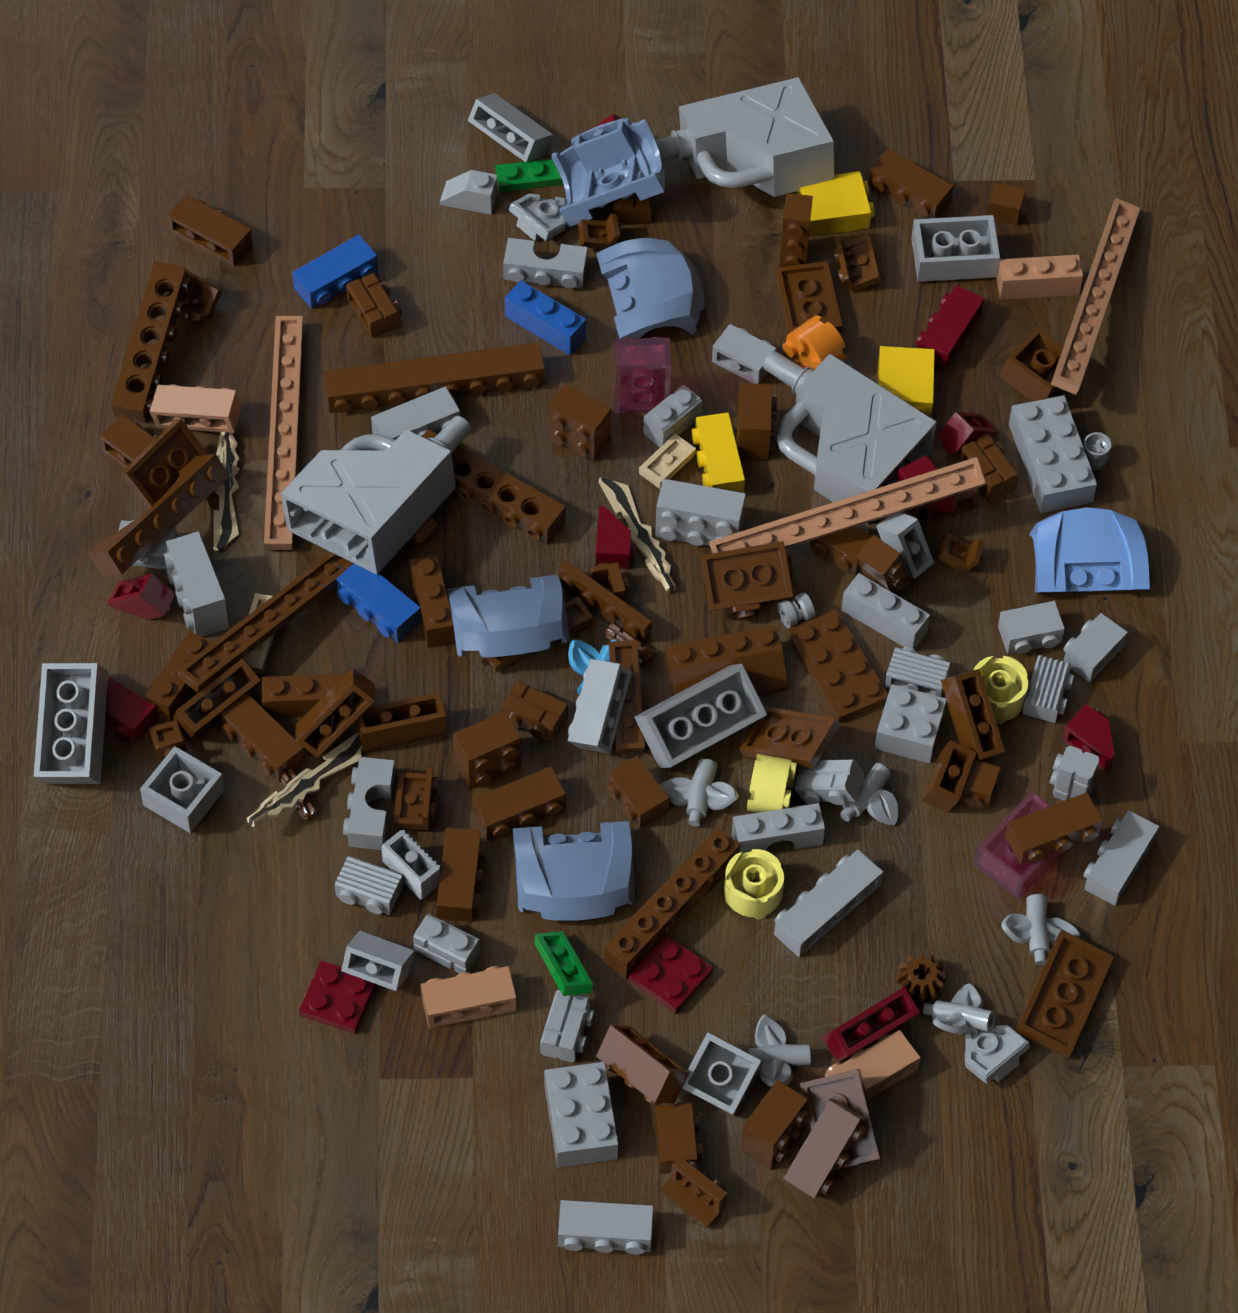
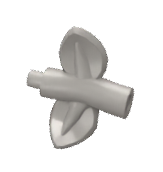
M710 759L698 761L692 780L678 777L659 784L668 795L669 802L678 806L688 804L686 812L690 816L688 823L691 826L700 825L701 819L706 817L708 808L721 810L738 799V792L731 784L726 782L712 783L718 764Z
M876 763L872 767L867 777L863 779L862 786L859 787L860 793L857 801L845 802L843 804L844 810L840 813V817L844 821L849 822L852 817H858L867 809L869 814L877 821L888 826H895L898 818V804L892 793L883 790L886 782L891 777L887 767L880 763Z
M1033 894L1026 898V916L1016 913L1009 914L1001 925L1004 932L1014 942L1019 944L1029 942L1030 954L1035 956L1036 965H1044L1047 955L1051 950L1050 947L1053 946L1061 929L1077 938L1081 937L1079 930L1066 920L1061 918L1046 919L1047 897L1042 894Z
M967 983L960 988L951 1002L937 1000L935 1004L925 1003L923 1007V1014L932 1016L935 1026L955 1034H964L968 1027L991 1032L995 1024L994 1011L983 1009V999L976 987L971 983Z
M762 1015L755 1031V1044L758 1048H749L748 1054L763 1062L759 1071L761 1081L772 1087L778 1080L787 1086L793 1078L790 1065H811L809 1045L788 1044V1036L782 1026L771 1017Z

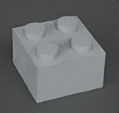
M891 684L876 734L875 749L930 763L944 718L946 698Z
M174 746L140 790L143 806L191 833L224 792L222 773Z
M707 1032L687 1070L689 1074L682 1089L736 1117L763 1062Z

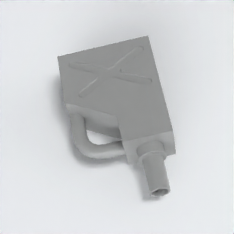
M799 77L679 106L680 130H672L671 136L655 140L662 160L676 157L681 161L687 158L697 179L707 177L710 182L720 187L738 188L753 185L775 197L799 191L801 187L834 179V141Z
M775 350L765 359L763 369L790 386L792 394L796 395V404L786 413L777 427L776 441L781 452L790 460L815 475L814 490L830 501L836 502L896 483L899 469L924 456L928 457L932 453L936 421L831 354L815 370H812L809 366L804 369ZM799 424L820 437L817 457L800 447L793 440V431Z
M455 416L435 438L425 439L408 430H405L396 440L380 434H365L354 438L341 450H321L281 492L287 530L377 575L455 490L456 485L451 453L471 432L470 424L464 418Z

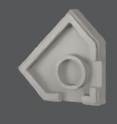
M529 193L510 204L509 211L518 218L516 226L534 241L539 238L547 241L565 230L566 221L559 210L560 207L566 206V198L555 197V200L540 198L538 194Z
M1008 1025L995 1026L991 1032L968 1027L965 1032V1066L986 1084L992 1079L999 1082L1020 1064L1019 1057L1030 1048L1029 1042Z

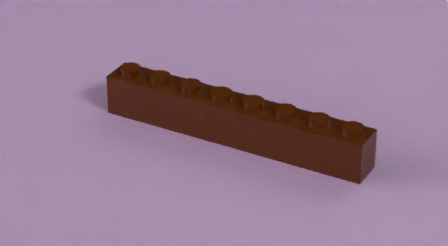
M540 342L327 370L324 371V381L329 413H344L356 409H373L379 406L401 405L443 387L447 388L452 398L468 394L479 395L484 392L498 390L508 391L513 388L536 387L537 385L545 384V368Z

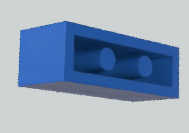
M357 235L293 271L294 289L311 309L318 305H323L339 293L346 292L348 283L357 279L361 280L364 276L378 272L377 255L363 238Z
M522 280L505 297V317L566 354L571 355L586 339L585 318Z
M353 564L336 579L339 599L343 603L351 604L357 609L358 614L365 621L370 620L374 623L380 633L386 638L391 637L398 643L421 623V608L379 573L376 575Z

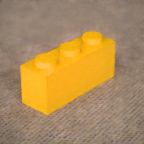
M729 413L696 417V428L691 429L693 444L698 445L700 450L697 451L699 468L704 467L705 474H702L703 486L744 493L745 478Z

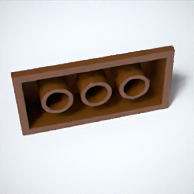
M775 625L665 647L664 666L673 696L735 664L743 665L758 696L788 690L783 649Z

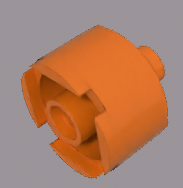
M817 315L811 317L789 333L786 342L783 344L784 352L804 369L809 366L812 370H815L829 354L842 362L847 358V353L843 355L842 349L846 347L837 329L829 321L825 324L819 321L822 317Z

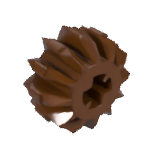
M920 952L917 959L909 955L906 958V963L901 962L899 964L896 982L900 985L899 989L905 987L912 1000L915 997L919 998V1002L922 1005L925 1002V997L933 1002L937 994L943 993L947 975L945 972H942V962L934 963L935 958L933 955L928 959H924L923 954Z

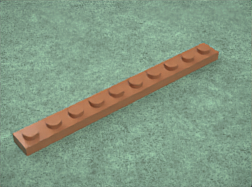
M1118 198L1115 199L1051 382L1053 386L1075 395L1080 388L1140 207Z
M276 316L264 532L265 550H293V533L287 530L281 492L296 478L303 316Z
M975 457L709 541L712 553L784 541L786 549L985 486L986 483L978 459Z

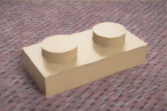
M674 434L639 467V474L660 489L663 479L670 480L696 455V448L677 434Z

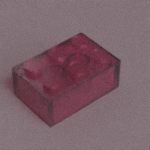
M628 337L615 339V413H649L670 395V338L633 339Z
M1032 791L976 848L973 864L1017 899H1020L1064 853H1057L1056 851L1046 855L1036 863L1028 862L1020 865L1005 837L1008 822L1051 806Z

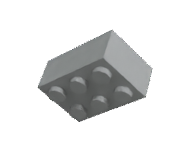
M993 215L914 219L911 240L917 282L997 277L1000 255Z
M663 479L656 506L655 536L668 541L688 542L695 546H710L709 541L741 532L744 521L745 493Z
M199 531L166 541L168 553L163 554L167 565L166 573L170 584L175 586L176 591L174 592L179 607L183 606L185 612L183 616L188 630L193 629L195 634L204 637L229 629L225 598Z
M599 1062L544 1070V1086L557 1168L617 1160L618 1141L605 1063Z

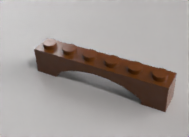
M216 454L195 456L179 471L180 476L177 481L152 507L110 537H105L88 553L102 576L122 575L230 477Z

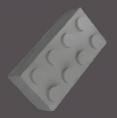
M1065 396L1013 405L1010 413L1009 427L1040 513L1093 503L1097 483Z
M42 663L34 777L45 784L101 783L108 670L98 663Z
M735 664L709 676L634 718L659 768H668L766 716L767 713L743 665Z

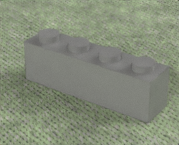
M856 850L851 856L845 855L838 862L834 871L830 874L828 872L823 874L810 892L804 891L797 898L793 907L789 910L784 909L777 915L774 935L800 958L881 886L883 871L859 850Z

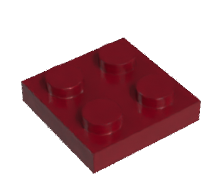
M666 934L629 975V981L676 1014L712 974L713 968Z
M320 961L299 1009V1016L355 1034L376 984L342 972V967Z

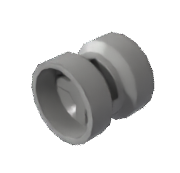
M1095 432L1089 434L1084 440L1083 448L1091 470H1100L1108 463L1111 441L1103 433Z
M805 592L796 595L791 601L783 600L777 604L780 618L788 629L796 626L801 620L808 621L815 618L813 604Z

